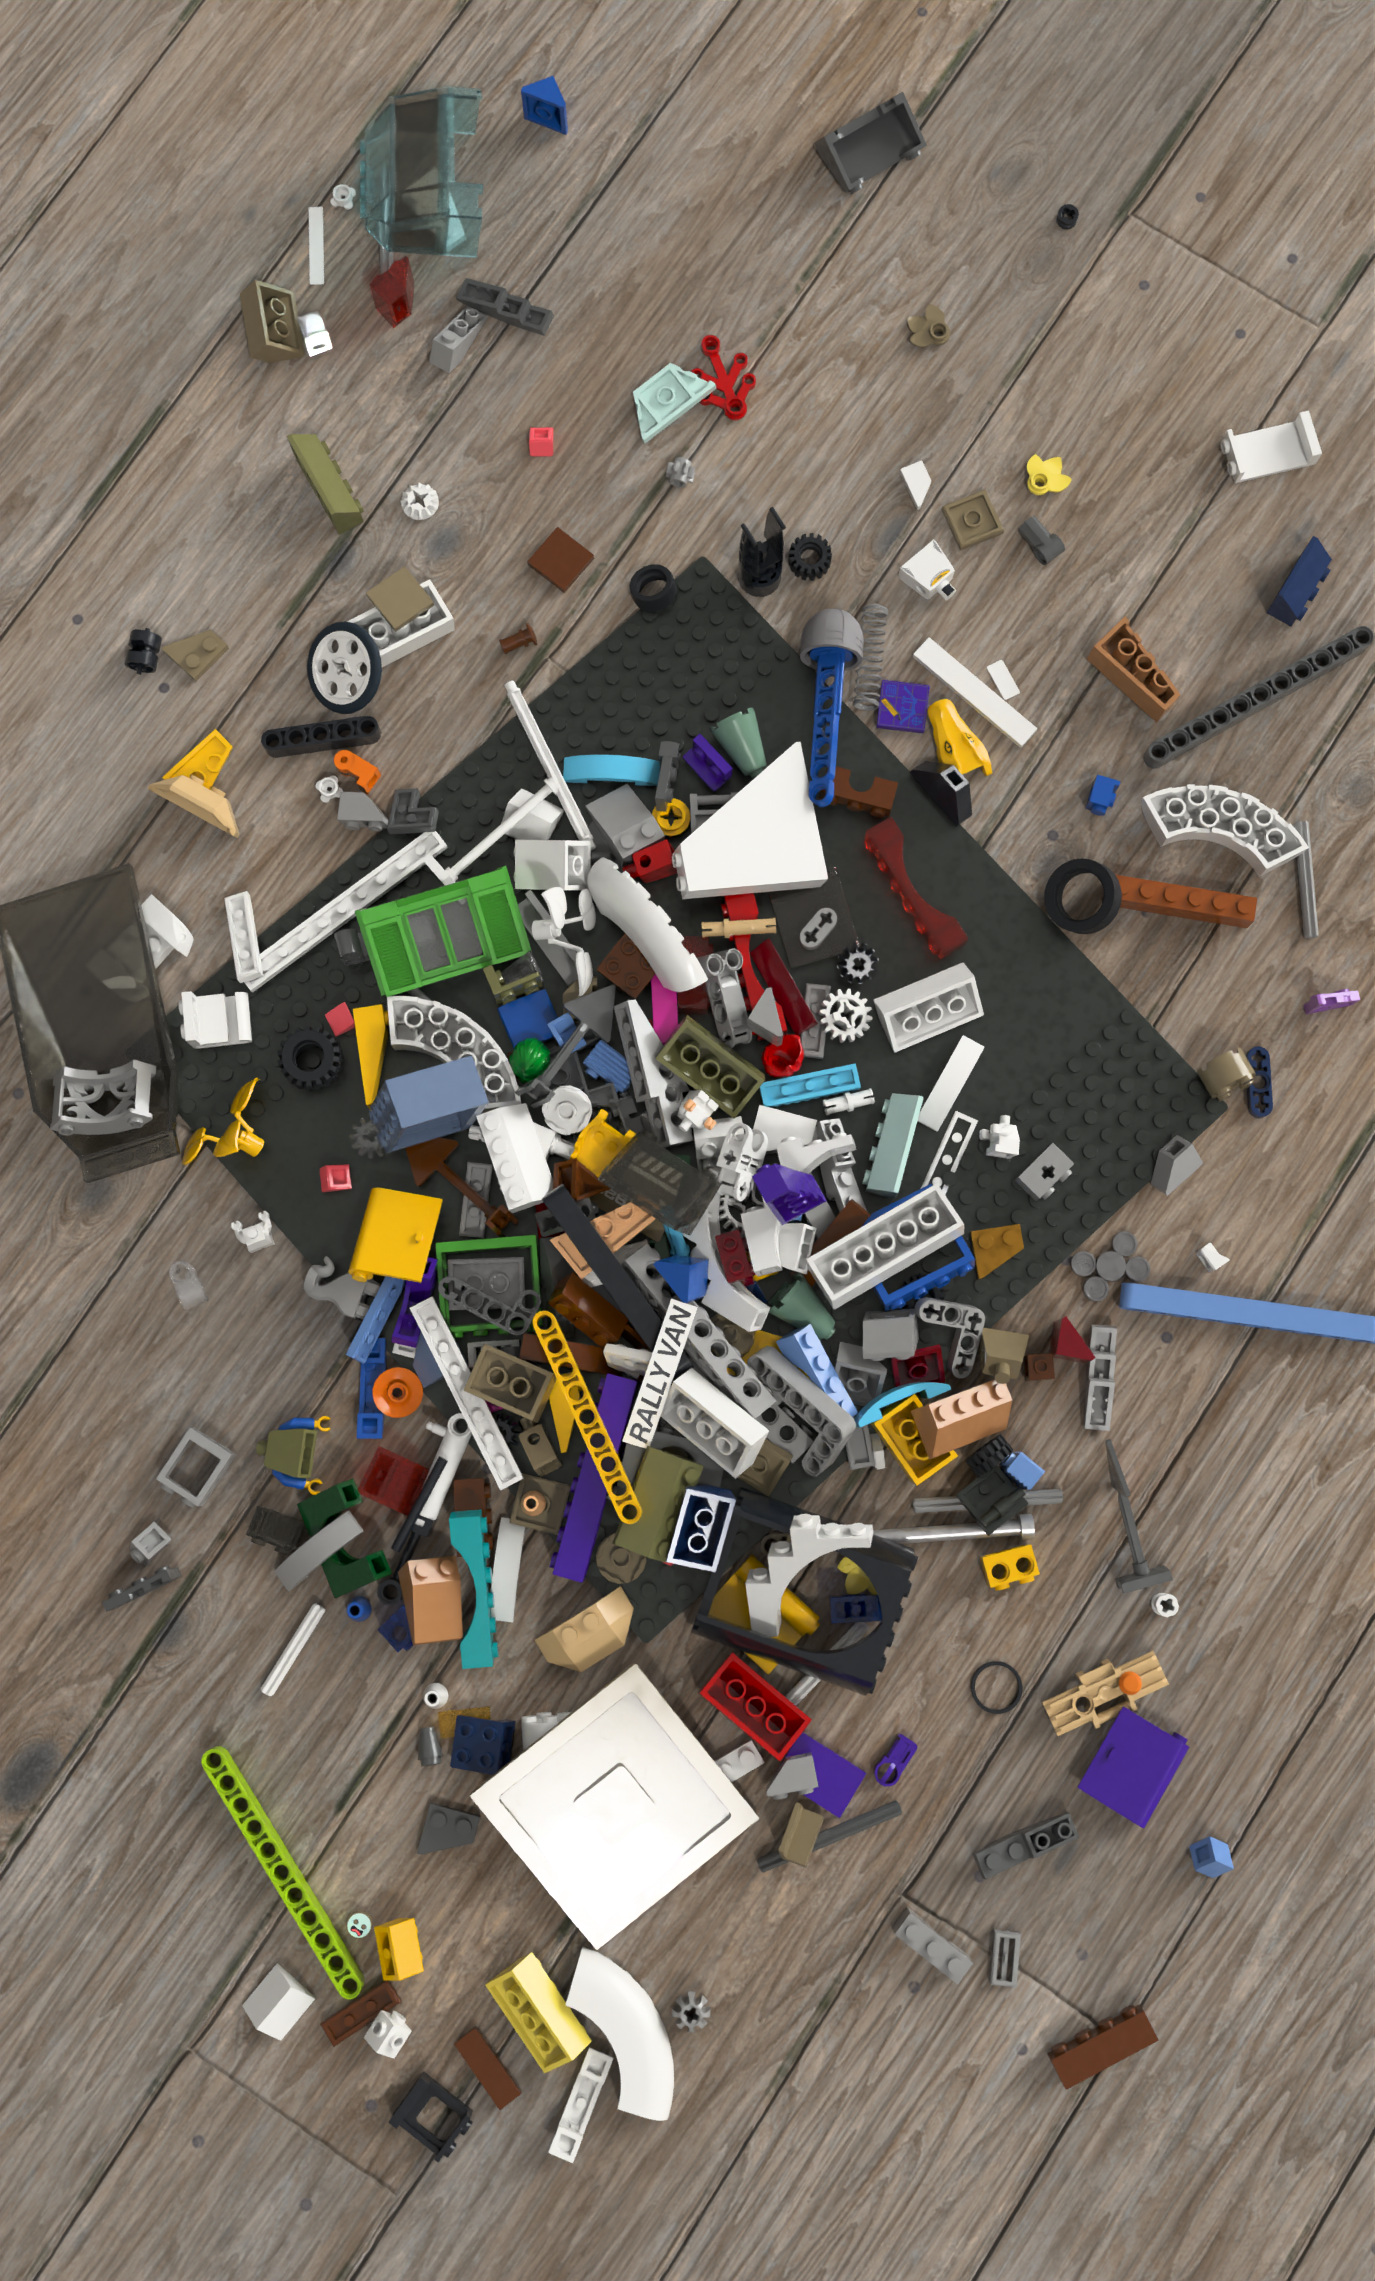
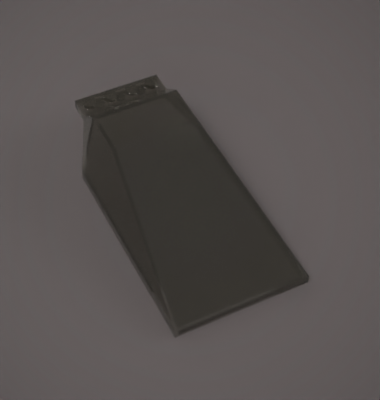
M128 863L0 905V949L33 1112L50 1128L55 1089L53 1077L63 1067L79 1070H97L98 1075L109 1074L110 1069L123 1066L133 1059L156 1066V1075L151 1078L149 1113L153 1114L152 1120L141 1128L112 1134L62 1135L58 1131H52L78 1156L83 1180L86 1183L180 1155L176 1134L178 1070L133 866ZM64 1088V1097H71L69 1090ZM94 1091L86 1092L88 1093V1095H91ZM104 1091L99 1100L87 1105L98 1114L106 1116L118 1106L121 1100L116 1098L111 1091ZM64 1105L62 1115L76 1118L77 1115H69L67 1109L77 1105Z

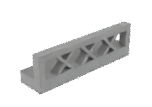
M529 890L525 893L526 899L519 903L518 907L524 927L534 939L532 934L533 921L548 920L551 917L534 893ZM562 932L560 936L556 937V940L569 943ZM534 939L569 988L578 978L576 951L556 944H548V939Z

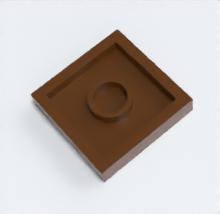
M557 527L527 563L533 570L565 593L594 560V555Z

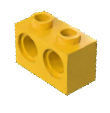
M1024 1544L979 1557L987 1587H994L995 1591L1009 1588V1583L1019 1580L1020 1584L1034 1581V1576L1040 1574L1031 1544ZM1024 1557L1028 1561V1568L1020 1572L1016 1568V1562L1019 1558ZM996 1564H1000L1004 1568L1003 1576L995 1579L992 1575V1568Z

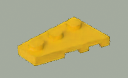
M215 729L162 778L166 780L180 775L190 778L192 774L204 781L202 786L211 790L233 747Z

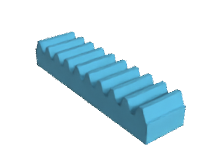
M855 1063L763 1082L759 1089L763 1106L772 1108L809 1101L810 1099H818L820 1097H828L830 1095H838L839 1093L857 1091L861 1088Z

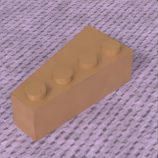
M1125 616L1094 645L1087 660L1157 723L1174 706L1180 697V693L1166 673L1158 668L1154 662L1156 659L1151 652L1148 653L1141 643L1142 639L1137 632L1134 633L1129 626L1130 622Z

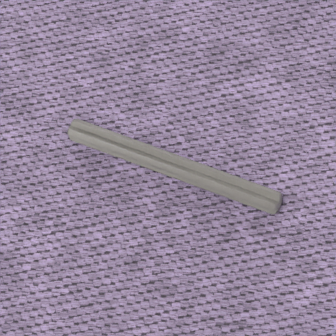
M1061 1489L1024 1491V1498L1029 1503L1027 1506L1059 1504L1063 1502V1492ZM956 1496L916 1498L912 1503L915 1513L967 1510Z

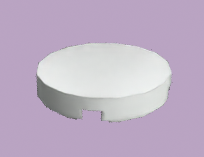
M559 1086L552 1091L555 1095L542 1106V1113L544 1114L546 1124L553 1131L563 1135L581 1132L588 1125L592 1115V1104L588 1096L573 1086Z

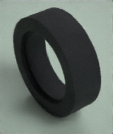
M1083 858L1073 859L1059 866L1050 876L1044 893L1045 908L1052 921L1059 927L1077 934H1092L1107 927L1116 917L1122 899L1121 886L1116 875L1108 867L1096 861ZM1084 873L1093 874L1100 880L1103 886L1104 898L1102 905L1093 916L1084 920H1074L1065 912L1062 904L1064 888L1077 875Z

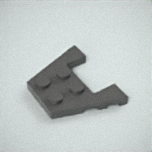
M588 1029L583 1036L587 1045L569 1055L550 1081L551 1085L548 1088L553 1090L559 1086H573L588 1096L592 1107L620 1106L613 1082L591 1090L588 1089L577 1051L596 1045L600 1041V1038ZM555 1045L549 1049L550 1063L560 1051L559 1046Z

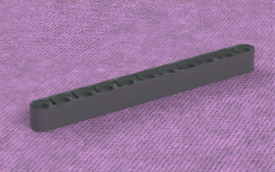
M1367 626L1357 627L1155 740L1144 754L1145 764L1150 768L1156 769L1169 763L1361 655L1373 642V631ZM1356 637L1361 638L1364 644L1359 643ZM1335 649L1342 650L1344 655L1338 654ZM1315 660L1321 661L1324 667L1317 665ZM1295 671L1301 672L1304 678L1298 677ZM1274 683H1280L1284 689H1278ZM1254 694L1261 695L1263 701L1257 700ZM1234 705L1240 706L1243 712L1236 711ZM1213 717H1219L1223 723H1216ZM1193 728L1200 729L1202 735L1195 734ZM1173 739L1179 740V741L1181 742L1182 746H1181V747L1175 746V745L1173 744L1172 740H1173ZM1152 751H1158L1162 758L1154 757Z

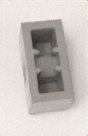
M1052 1143L1015 1181L1035 1201L1041 1197L1045 1200L1055 1191L1052 1186L1058 1180L1063 1182L1071 1175L1072 1171L1070 1168L1074 1163ZM1049 1169L1051 1173L1049 1177L1044 1179L1041 1175L1044 1173L1043 1171Z

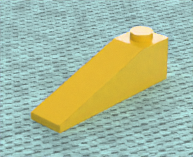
M382 1004L353 1009L365 1101L369 1109L378 1093L389 1034L388 1011L385 1010Z

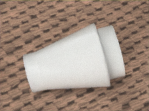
M440 1683L429 1684L423 1692V1700L428 1707L439 1709L446 1704L448 1691ZM431 1693L437 1696V1701L432 1702L430 1700Z

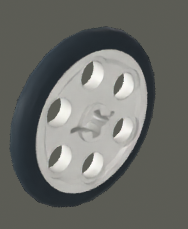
M347 621L335 622L324 628L317 635L311 645L307 661L308 680L314 695L323 706L339 714L355 713L371 702L381 682L382 663L379 649L374 639L364 628ZM334 640H337L339 645L336 653L332 650V642ZM353 641H356L358 644V650L355 654L351 651ZM324 660L328 663V671L326 673L322 671ZM362 663H365L367 666V673L364 676L360 672ZM333 682L337 684V693L335 695L331 692V684ZM353 683L357 688L355 696L350 694V686Z

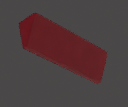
M765 940L750 952V955L768 987L772 988L773 995L777 1003L782 1006L783 1013L794 1033L800 1035L818 1023L771 940Z

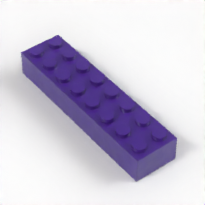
M607 1373L606 1379L601 1378L598 1393L602 1395L600 1402H595V1405L619 1456L638 1382ZM596 1433L591 1438V1444L595 1448H601L605 1443V1437L601 1433ZM588 1447L586 1453H580L577 1467L581 1468L579 1478L574 1477L570 1492L574 1493L572 1502H567L563 1517L568 1519L566 1526L560 1527L556 1541L561 1543L559 1552H553L550 1562V1568L554 1569L552 1575L581 1583L586 1578L608 1492ZM606 1457L601 1465L604 1471L611 1472L614 1470L616 1462L612 1457Z

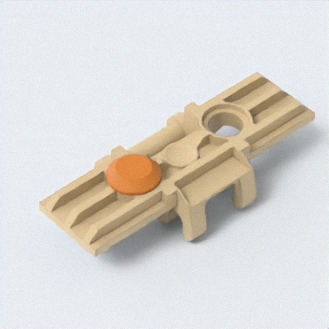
M1154 1651L1148 1652L1116 1668L1113 1667L1108 1659L1100 1662V1667L1088 1673L1083 1671L1075 1673L1080 1685L1043 1701L1042 1704L1057 1736L1090 1721L1093 1727L1098 1729L1100 1724L1117 1717L1122 1706L1134 1712L1137 1710L1135 1700L1169 1685ZM1123 1694L1126 1701L1096 1714L1095 1707ZM1079 1697H1086L1087 1706L1083 1712L1078 1711L1075 1705Z

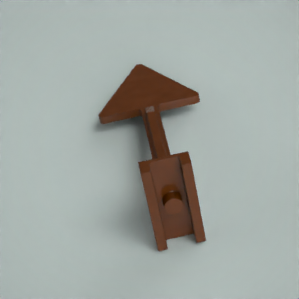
M436 1138L405 1148L415 1184L418 1187L437 1170L485 1213L484 1216L488 1219L485 1224L499 1238L506 1237L501 1230L510 1221L517 1225L519 1221L502 1204L499 1208L495 1205L491 1206L444 1164V1160L459 1145L457 1141Z

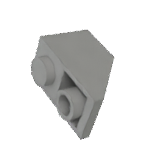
M364 792L340 793L337 820L346 829L357 831L362 827L372 831H382V828L388 827L389 820Z
M1176 1135L1159 1151L1151 1180V1185L1168 1196L1203 1164L1193 1144Z
M812 1753L786 1757L766 1787L767 1797L773 1796V1800L787 1798L790 1792L798 1791L799 1795L814 1792L813 1788L818 1787Z

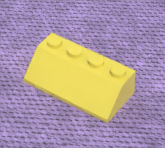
M532 1952L515 1961L485 1984L544 2073L573 2061L592 2042L586 2029L579 2023L571 2007L566 2006V2002L558 1992L555 1983L550 1980L540 1961Z

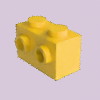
M398 1918L374 1927L384 1981H400L424 1971L422 1953L417 1936L418 1930L414 1918Z

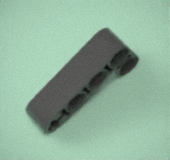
M430 916L408 919L417 948L436 941ZM344 929L334 934L339 956L344 965H354L370 960L361 932L357 933L355 929Z
M452 1276L443 1278L438 1285L441 1296L513 1335H523L528 1331L534 1316L538 1313L542 1304L540 1295L533 1290L522 1292L512 1308ZM454 1281V1287L460 1291H463L464 1286L467 1287L461 1296L460 1302L457 1301L460 1295L454 1292H450L449 1295L446 1294V1283L451 1284ZM470 1293H477L480 1297V1302L476 1307H470L466 1302L467 1296ZM528 1294L534 1295L537 1299V1304L532 1309H527L523 1305V1299ZM493 1305H499L502 1309V1315L498 1319H492L489 1316V1308ZM521 1317L524 1320L525 1326L521 1331H514L512 1329L511 1321L513 1318Z

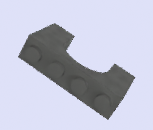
M659 1427L658 1431H655L651 1447L662 1449L668 1446H676L681 1448L691 1460L704 1466L697 1486L710 1485L720 1488L724 1469L685 1436L673 1435V1429ZM622 1442L619 1459L633 1487L646 1448ZM620 1480L613 1484L617 1487L627 1488L626 1484Z

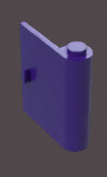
M1122 1706L1077 1788L1144 1829L1190 1748L1186 1745L1188 1740L1176 1732L1171 1736Z

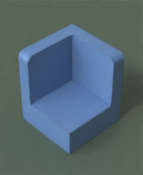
M565 1013L547 1024L560 1049L577 1028L569 1013ZM583 1037L571 1053L587 1045Z
M1209 1836L1189 1846L1195 1871L1215 1878L1234 1869L1229 1847L1226 1843Z

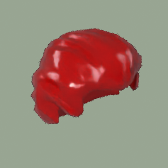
M783 1035L782 1045L776 1046L770 1042L769 1045L764 1047L761 1059L766 1073L770 1076L788 1077L800 1069L804 1058V1050L799 1035Z

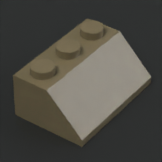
M254 280L239 293L250 358L273 363L303 357L305 353L294 291Z

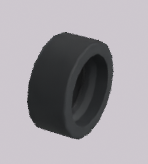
M651 564L642 567L633 575L629 585L635 604L646 612H656L665 609L673 602L677 593L672 573L667 567ZM656 580L666 582L663 590L655 595L644 596L640 594L643 587L650 582Z

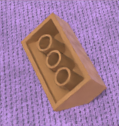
M994 1379L912 1410L911 1413L929 1459L1005 1430L1008 1424L1012 1398L1006 1383L1000 1384Z

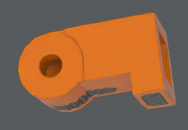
M341 750L335 754L334 764L339 773L356 779L359 789L369 794L381 776L378 768L348 750Z

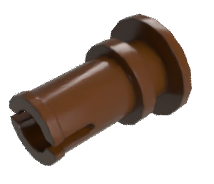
M526 623L527 629H519L518 633L499 640L505 654L522 646L528 647V643L531 642L535 646L537 645L535 632L529 623Z

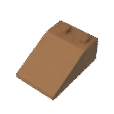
M448 1556L407 1561L398 1571L413 1646L461 1640L463 1638L461 1580L456 1557Z

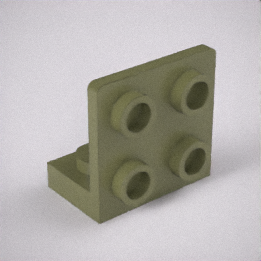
M492 965L483 968L498 1006L517 1000L518 997L523 995L527 996L538 992L543 987L539 972L505 985L500 970L494 971Z

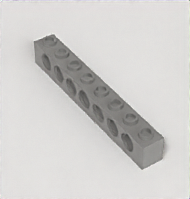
M646 1244L628 1257L621 1266L663 1322L671 1299L682 1301L653 1265L656 1261L661 1260L659 1253ZM646 1270L652 1271L655 1278L649 1277ZM662 1289L669 1291L671 1298L666 1297ZM695 1301L687 1303L698 1308L684 1349L718 1390L756 1419L776 1402L772 1391L760 1382L755 1370L747 1366L742 1360L740 1352L728 1343L723 1331L710 1321L706 1310L699 1307ZM694 1328L699 1329L703 1333V1337L696 1335ZM711 1348H714L718 1351L719 1357H716L711 1353ZM727 1368H731L735 1372V1377L728 1374ZM743 1387L750 1390L751 1397L745 1395Z

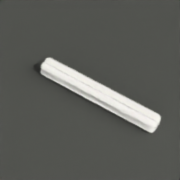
M315 1603L311 1606L262 1685L261 1691L264 1694L272 1696L276 1692L325 1613V1609L321 1605Z

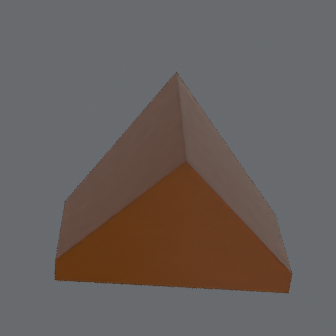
M577 1158L554 1164L553 1190L563 1184L575 1201L611 1189Z

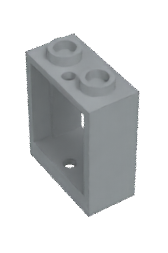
M190 1427L156 1480L162 1483L160 1487L168 1493L173 1494L176 1492L183 1496L181 1501L192 1508L195 1505L204 1506L237 1454L197 1428ZM192 1441L221 1459L198 1496L169 1478V1475Z

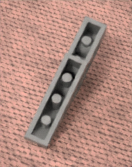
M636 999L614 1006L636 1102L645 1101L656 1149L677 1146L693 1141L692 1128H689L687 1132L680 1130L678 1126L682 1119L677 1116L679 1107L684 1100L682 1093L690 1091L688 1085L683 1079L655 1059L663 1044Z
M688 1358L694 1366L693 1369L712 1384L695 1361ZM743 1387L744 1393L749 1391V1389ZM773 1393V1398L776 1402L769 1408L773 1409L776 1414L774 1421L765 1422L761 1415L755 1420L769 1430L766 1437L767 1440L793 1455L790 1461L793 1464L813 1444L814 1441L811 1439L813 1433L803 1424L799 1427L793 1421L795 1418L793 1413L785 1406L782 1409L778 1406L782 1400ZM783 1426H789L793 1429L792 1439L784 1440L781 1438L780 1429Z

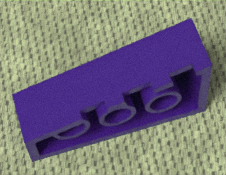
M767 1164L757 1169L756 1174L752 1176L763 1199L781 1225L826 1202L813 1175L778 1164L771 1166Z

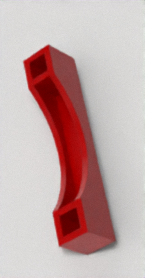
M754 893L724 896V904H721L724 919L728 918L729 921L758 919L759 912ZM751 934L730 935V938H728L729 942L734 941L735 949L739 950L743 957V964L740 968L741 973L737 975L740 987H745L747 997H743L746 1011L752 1012L763 995L764 989L755 977L750 961L749 942ZM775 1001L783 1035H786L787 1027L782 1006ZM756 1034L758 1041L764 1040V1038Z

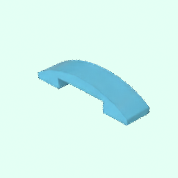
M579 755L564 758L563 778L565 782L587 783V780L635 782V785L643 786L658 785L660 763L656 760L622 755Z
M915 1382L892 1388L875 1397L858 1412L854 1418L856 1427L860 1428L882 1419L879 1408L918 1392L921 1398L930 1399L951 1390V1387L943 1383Z

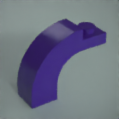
M428 1257L421 1283L406 1280L403 1304L392 1335V1343L417 1347L421 1330L410 1308L433 1296L438 1259Z

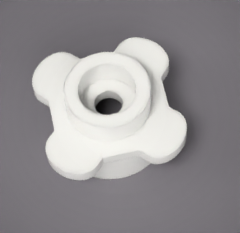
M344 184L335 186L333 198L330 200L333 207L341 206L346 210L351 209L356 191Z
M336 776L326 777L316 783V789L320 791V799L324 803H328L330 799L335 797L340 798V793L343 792L339 788V780Z

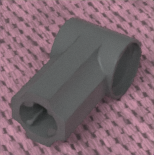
M1035 516L1024 521L1018 529V532L1033 548L1037 560L1043 565H1047L1065 551L1062 540L1056 534H1050Z

